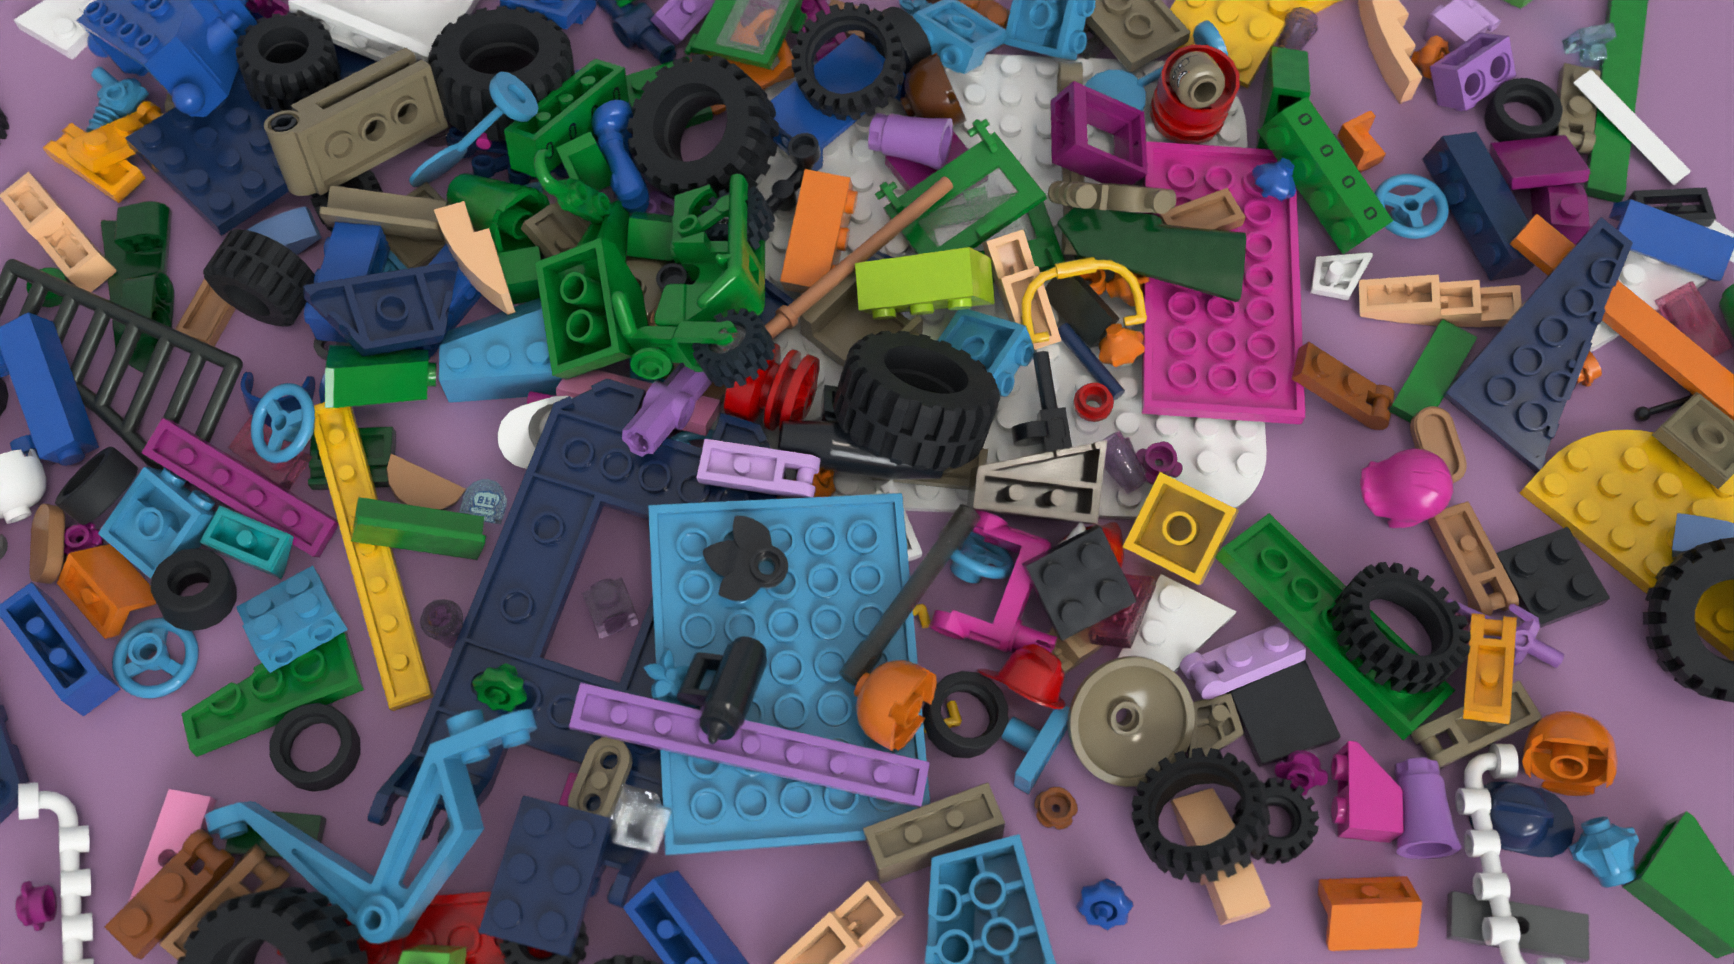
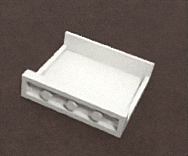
M289 0L288 4L290 13H297V17L307 15L312 17L313 22H321L325 30L329 31L332 41L336 45L376 61L406 47L414 53L416 62L424 60L429 64V52L437 35L441 34L443 28L450 22L456 23L459 16L466 13L471 15L480 0Z

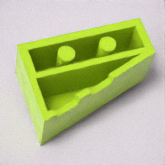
M970 247L855 263L858 309L861 312L871 314L873 320L896 318V313L910 312V315H925L934 313V309L964 310L970 309L972 306L995 304L991 258Z

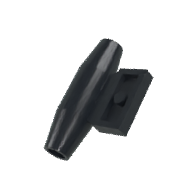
M824 385L821 398V421H782L777 450L816 456L821 461L819 468L889 480L941 479L943 471H934L933 468H925L924 470L912 469L911 465L903 463L900 466L891 463L890 459L884 456L877 457L869 453L867 447L864 445L859 446L852 441L850 433H845L842 430L834 413L833 399L837 386Z

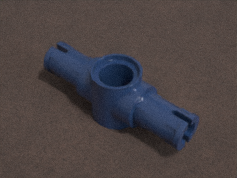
M596 0V4L611 17L613 31L626 48L630 49L636 45L640 49H646L660 64L674 60L676 48L660 34L659 28L650 20L655 14L644 2H640L637 5L629 3L620 8L615 0Z

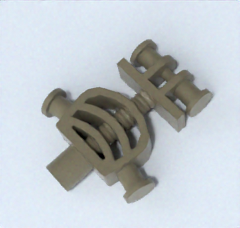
M1055 181L1048 188V197L1051 202L1075 208L1165 214L1169 209L1174 208L1176 204V194L1173 189L1112 183L1095 184L1081 181Z

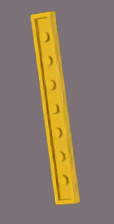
M325 402L314 405V436L389 709L395 711L433 698L434 695L392 548L351 542L358 497L378 500L352 406L325 408Z

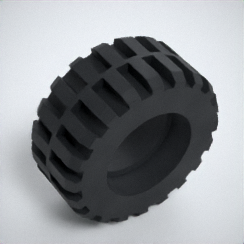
M496 6L497 9L494 10L482 8L477 9L476 13L472 15L466 13L459 16L456 23L450 22L432 43L428 57L446 120L451 122V125L461 132L467 130V134L496 107L489 92V85L491 79L499 72H512L510 74L516 76L530 89L537 103L552 91L559 89L566 80L575 74L570 41L562 31V28L554 21H548L545 15L536 11L533 14L529 13L527 8L516 7L515 10L508 9L507 6ZM503 114L484 133L487 134L489 141L500 142L501 139H506L504 129L515 120Z
M706 54L693 55L692 61H689L686 57L674 60L673 67L668 68L664 66L656 72L657 77L652 82L647 80L641 88L644 91L640 100L636 98L631 110L635 114L634 118H629L627 131L633 135L632 138L628 139L629 151L635 156L633 162L638 171L645 175V179L651 185L675 199V195L709 184L719 198L721 190L725 189L727 193L729 192V180L733 174L743 175L750 188L758 186L756 179L761 173L766 176L771 167L767 163L770 156L774 157L776 155L778 144L773 141V137H778L779 123L773 119L776 116V110L761 86L737 65L731 64L726 59L718 56L711 57L710 59ZM713 105H725L727 124L721 141L706 156L694 161H683L681 138L688 122L704 108Z
M880 331L876 335L873 333L866 335L849 349L833 399L834 413L842 430L845 433H850L851 440L857 445L867 447L869 453L877 457L884 456L890 459L891 463L900 466L902 463L911 465L912 469L924 470L925 468H933L934 471H945L949 467L952 469L959 468L975 459L984 446L1000 400L998 386L991 372H987L986 367L979 360L974 361L971 358V354L962 349L957 350L952 347V344L943 340L939 342L930 339L931 336L919 334V336L912 335L908 331H898L897 333Z
M1733 537L1697 545L1674 557L1673 562L1669 566L1663 567L1656 575L1657 582L1653 588H1649L1645 598L1646 601H1649L1648 612H1643V625H1648L1650 635L1645 638L1649 649L1656 651L1659 657L1656 661L1664 671H1669L1675 677L1674 681L1684 688L1692 689L1698 695L1710 699L1734 702V661L1723 659L1710 652L1704 646L1696 630L1695 610L1701 595L1708 588L1725 580H1734Z
M287 887L246 894L220 903L216 910L209 911L199 920L197 924L199 930L190 932L183 946V949L187 951L186 956L179 957L177 964H254L257 953L264 941L273 945L283 955L287 964H368L366 950L360 951L357 940L361 936L355 924L347 925L344 920L348 915L338 904L327 906L329 899L323 894L316 891L308 893L301 887Z

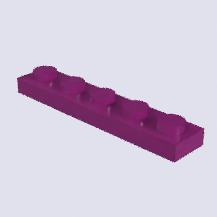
M161 419L141 452L241 514L294 537L292 545L312 557L321 556L339 526L337 519L170 419Z

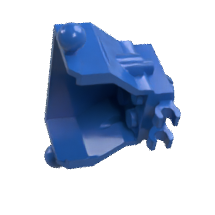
M95 0L86 6L83 15L76 20L89 34L87 45L94 55L101 58L110 57L125 74L145 76L150 72L172 97L174 106L180 112L190 117H206L228 97L239 68L236 57V47H239L237 41L241 35H246L244 30L249 25H257V21L245 7V3L248 0Z

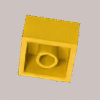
M1159 472L1123 547L1201 585L1239 510Z

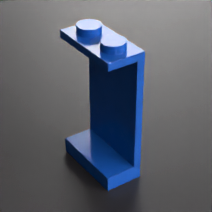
M853 33L813 66L814 75L818 83L830 92L840 94L857 92L874 82L883 69L885 58L878 53L871 43L864 42ZM904 72L902 86L897 85L898 93L894 97L899 102H901L900 98L905 96L904 81L906 75ZM796 80L771 100L776 110V116L773 119L779 123L778 137H773V141L786 154L790 156L788 144L795 135L810 133L817 138L821 155L812 167L814 171H818L823 167V149L857 121L852 120L850 115L846 116V120H838L834 114L828 117L820 109L817 111L807 101Z

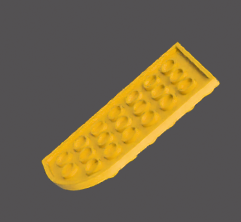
M1611 430L1583 437L1556 453L1519 494L1562 528L1568 527L1576 539L1646 594L1649 588L1655 586L1657 582L1655 577L1660 570L1673 562L1672 547L1677 513L1734 523V474L1717 489L1653 437L1652 434L1654 432ZM1725 580L1711 586L1701 595L1695 610V626L1700 637L1731 661H1734V580Z

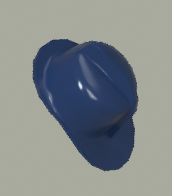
M1494 781L1484 785V788L1489 791L1491 796V811L1489 814L1493 830H1496L1499 834L1502 850L1534 857L1552 858L1564 853L1571 845L1575 833L1573 816L1567 805L1555 794L1523 783ZM1469 815L1470 824L1473 827L1472 818Z

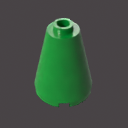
M468 173L455 177L450 182L447 190L449 205L465 202L475 232L490 229L497 253L535 247L533 242L521 230V227L526 220L550 205L548 197L539 190Z

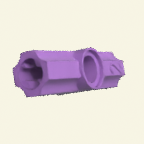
M680 363L664 383L655 381L649 387L644 397L642 408L622 430V440L628 445L632 453L641 457L648 453L653 454L674 428L682 430L687 425L697 400L712 384L704 372H695L686 367L684 363Z

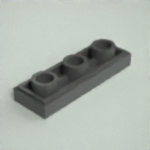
M1455 891L1447 894L1446 939L1499 948V945H1487L1482 934L1484 917H1493L1490 902L1479 901L1473 894ZM1509 901L1512 917L1517 919L1520 927V941L1518 943L1520 952L1562 958L1563 960L1581 963L1589 960L1588 914Z

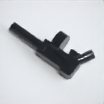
M1048 351L1036 352L1033 354V361L1042 410L1037 414L1038 421L1021 423L1011 428L1013 443L1015 446L1042 444L1043 453L1071 448L1072 443L1066 407H1057Z

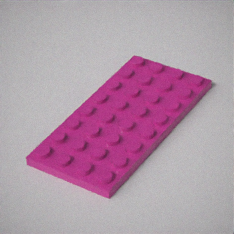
M1146 141L1148 174L1143 177V186L1173 189L1176 194L1175 207L1228 188L1246 217L1243 226L1230 231L1246 233V252L1242 294L1238 302L1150 277V282L1143 284V298L1147 320L1145 323H1142L1143 345L1145 347V351L1142 353V414L1302 425L1305 419L1304 387L1291 379L1298 349L1303 346L1297 190L1292 198L1282 201L1273 196L1265 198L1261 195L1263 189L1255 185L1252 171L1257 165L1278 162L1270 149ZM1143 213V214H1151V215H1155V216L1159 217V214H1157V213Z

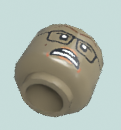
M1194 51L1181 56L1173 64L1169 74L1170 85L1181 103L1194 109L1205 108L1216 102L1222 95L1225 87L1223 72L1215 60L1205 52Z

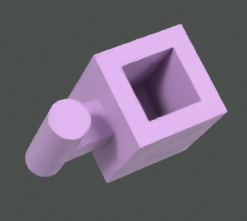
M1453 0L1445 7L1439 5L1427 19L1429 26L1423 39L1427 42L1430 37L1437 35L1448 41V49L1451 53L1479 33H1485L1487 29L1490 32L1494 31L1501 20L1477 0Z

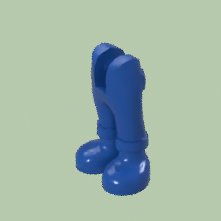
M613 100L604 103L596 109L591 121L594 134L599 138L598 146L612 173L610 184L617 199L622 202L624 209L631 214L634 211L645 212L649 206L648 188L633 162L628 146V139L633 137L627 131L628 120L633 118V111L629 103L623 100Z

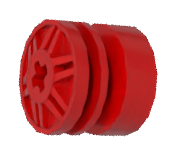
M1192 44L1179 48L1171 54L1163 66L1150 102V117L1156 130L1166 139L1179 144L1199 145L1213 139L1221 131L1240 88L1239 72L1233 60L1223 51L1209 45ZM1194 51L1205 52L1210 55L1218 64L1225 77V87L1222 95L1213 104L1200 109L1190 108L1181 103L1170 85L1169 76L1173 64L1181 56Z
M774 343L775 349L772 351L775 355L773 360H766L769 364L766 371L758 369L759 377L754 381L749 376L745 378L746 385L739 386L737 381H735L733 388L726 389L724 411L726 415L755 423L765 409L764 428L774 431L779 426L780 433L782 421H804L808 415L817 391L820 359L807 354L801 360V353L792 349L780 364V345Z

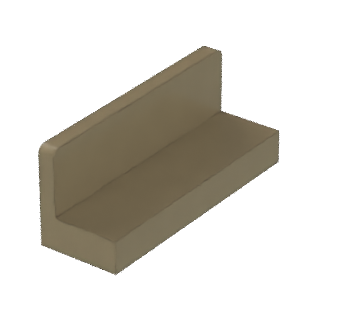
M330 185L327 207H320L319 216L328 227H334L335 222L380 225L384 234L444 242V236L434 209L449 205L447 201Z
M987 782L863 828V834L876 865V876L879 884H883L931 866L932 857L1002 839L1005 821Z

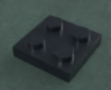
M1095 525L1022 563L1050 623L1061 641L1137 602L1101 526Z
M1568 527L1496 553L1519 598L1518 606L1537 616L1540 628L1600 606L1610 599Z

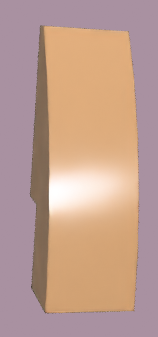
M464 201L434 209L448 249L454 260L457 261L462 273L490 303L507 315L516 313L490 229L474 231Z
M1024 229L982 243L986 256L991 258L992 275L1007 316L1011 322L1022 325V298L1028 284L1040 274L1039 267H1035ZM1043 283L1036 290L1031 301V317L1034 334L1048 331L1049 341L1033 344L1034 350L1061 341Z
M1213 788L1170 801L1187 846L1208 845L1225 837L1235 828L1227 810ZM1253 862L1245 869L1239 863H1236L1235 869L1237 874L1230 877L1226 876L1224 870L1218 871L1219 881L1209 882L1206 875L1201 874L1200 884L1201 886L1206 884L1221 926L1262 914L1271 907Z
M869 880L835 911H831L773 964H850L904 916V913L876 880Z

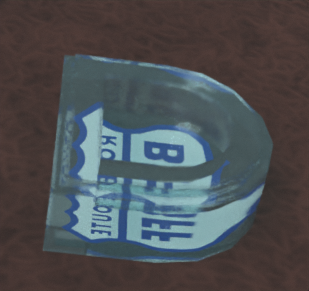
M481 479L472 483L464 494L459 513L484 516V522L501 525L507 505V498L502 486L490 479Z

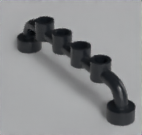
M810 133L797 134L789 141L788 150L790 157L797 167L787 180H778L773 184L771 188L772 195L766 200L773 214L778 209L790 211L797 205L795 192L801 187L804 170H812L813 165L820 158L821 152L818 140ZM676 263L663 266L656 276L661 293L668 284L693 285L695 283V280L688 276L686 269Z

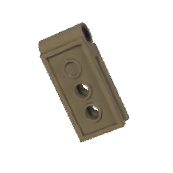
M406 47L292 104V110L274 113L264 122L265 132L287 188L291 194L296 196H307L316 192L321 196L330 190V185L340 186L448 128L431 66L424 60L416 62L414 53Z

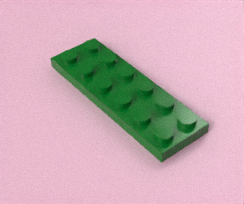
M1270 513L1225 545L1215 558L1403 741L1456 691L1449 683L1444 681L1440 686L1434 687L1429 692L1423 693L1420 690L1417 694H1408L1406 686L1400 692L1391 690V679H1388L1383 685L1374 682L1377 672L1373 669L1364 675L1358 669L1364 662L1359 657L1353 661L1348 659L1345 654L1351 648V645L1340 646L1336 638L1342 631H1335L1332 626V622L1336 618L1331 615L1332 608L1336 605L1335 600L1346 586ZM1370 609L1371 617L1376 626L1388 640L1397 647L1411 654L1418 655Z

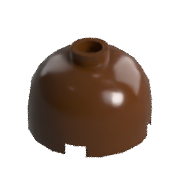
M934 53L916 63L907 73L904 81L906 96L900 98L907 116L951 118L953 127L967 121L938 54Z

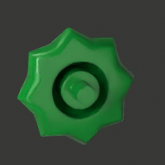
M504 663L498 668H487L483 674L477 676L473 680V687L477 692V700L487 704L493 711L502 709L509 712L515 710L517 705L527 700V693L523 688V679L517 676L518 673L515 666Z

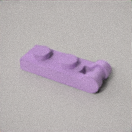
M705 439L697 481L700 484L790 498L814 497L816 488L812 485L814 474L819 472L821 461L820 458L809 454ZM786 468L797 471L796 481L784 479Z
M1280 622L1202 655L1198 652L1190 653L1182 659L1180 669L1188 679L1196 682L1195 689L1201 697L1209 700L1304 661L1306 648Z

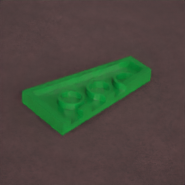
M347 631L269 673L263 663H260L253 668L254 672L248 678L237 685L233 682L227 684L181 715L189 749L198 757L276 726L288 712L302 705L314 703L328 705L363 691L364 687Z

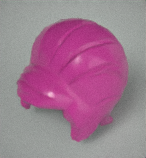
M1406 449L1393 454L1381 462L1370 461L1368 466L1361 471L1360 486L1363 501L1375 516L1391 519L1387 521L1389 528L1411 527L1435 517L1446 508L1453 494V480L1448 466L1437 454L1425 449Z

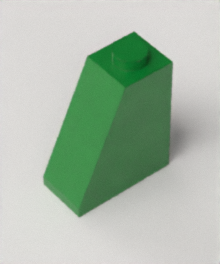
M1271 47L1263 77L1258 130L1282 110L1305 97H1310L1311 88L1307 51ZM1257 131L1256 148L1270 149Z
M329 345L325 366V408L426 400L428 386L436 387V363H428V350L403 349L362 357L352 346Z
M1685 811L1665 823L1636 866L1637 877L1625 883L1622 888L1717 959L1734 953V876L1695 817Z

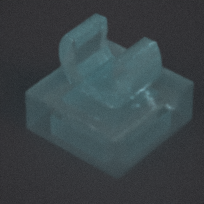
M1614 23L1577 30L1562 41L1565 54L1579 52V61L1582 67L1597 65L1598 60L1607 58L1605 44L1617 37Z

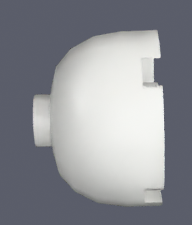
M21 449L0 454V519L4 518L7 524L29 517L32 514L30 507L37 504L46 491L47 478L35 449H30L26 457Z

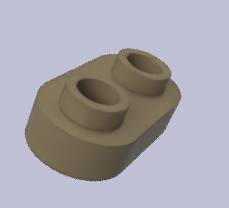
M603 737L591 744L569 794L568 807L609 818L612 816L632 767L631 752L622 741ZM608 755H616L618 758L616 766L612 769H605L603 766V761ZM593 796L600 797V807L596 811H588L586 808L587 801Z

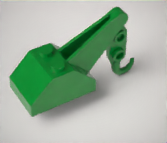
M541 149L537 151L534 157V169L543 189L557 198L558 204L564 211H569L591 222L576 247L535 262L552 376L567 380L631 358L635 353L620 331L611 302V296L614 292L622 291L626 294L637 328L648 326L643 291L626 264L629 212L624 209L620 200L610 203L605 193L598 192L581 181L573 178L564 180L553 178L545 162L546 158L552 156V152L547 149Z

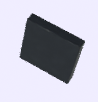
M1306 660L1226 693H1231L1244 735L1258 767L1285 759L1294 751H1309L1336 742L1341 737Z

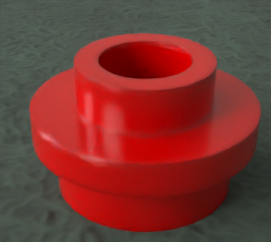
M1089 383L1077 390L1073 400L1076 413L1082 419L1091 422L1106 419L1112 412L1114 405L1112 394L1106 386L1100 383ZM1096 401L1100 407H1091L1086 402Z

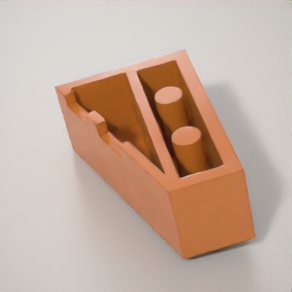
M809 169L804 170L780 283L784 290L803 294L839 263L841 252H845L847 249L850 234L848 226L851 215L855 212L858 191L853 190L850 177Z

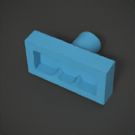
M1065 706L1063 709H1054L1041 731L1013 716L1003 732L1001 739L1027 753L1015 773L1014 786L1028 795L1068 730V706Z

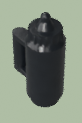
M741 636L736 638L733 643L726 647L723 655L695 653L676 697L681 703L701 706L700 728L708 735L707 740L711 744L717 743L718 740L731 739L735 736L738 728L742 727L767 666L768 660L765 646L752 637ZM706 671H716L709 690H700L699 688Z

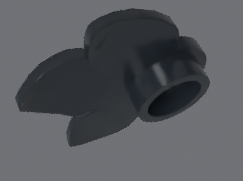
M735 516L733 540L718 542L703 550L704 559L710 569L717 575L724 577L719 587V596L731 601H744L754 596L760 588L769 589L778 586L784 581L788 572V560L780 549L772 546L769 530L762 523L746 516ZM763 561L771 562L774 566V571L771 574H763L759 571L758 565Z

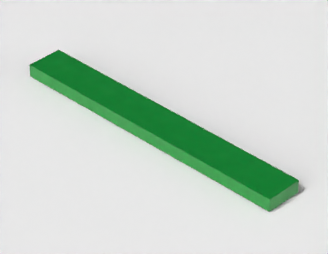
M1608 0L1599 70H1601L1600 79L1635 114L1648 0ZM1597 108L1594 128L1596 140L1591 153L1587 157V166L1590 169L1589 180L1584 182L1583 188L1587 196L1617 203L1621 202L1625 197L1631 141Z

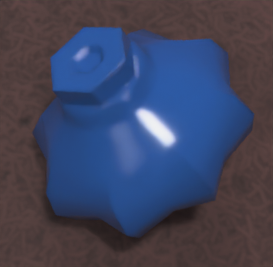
M1281 158L1276 163L1271 162L1257 165L1253 169L1252 176L1255 179V185L1263 189L1261 192L1263 197L1273 196L1282 201L1290 199L1295 195L1296 186L1292 177L1295 165L1290 160Z
M1106 878L1094 885L1083 886L1081 898L1076 908L1085 916L1088 925L1100 926L1108 931L1114 926L1125 925L1128 922V913L1133 908V902L1125 895L1122 886H1118L1116 882Z

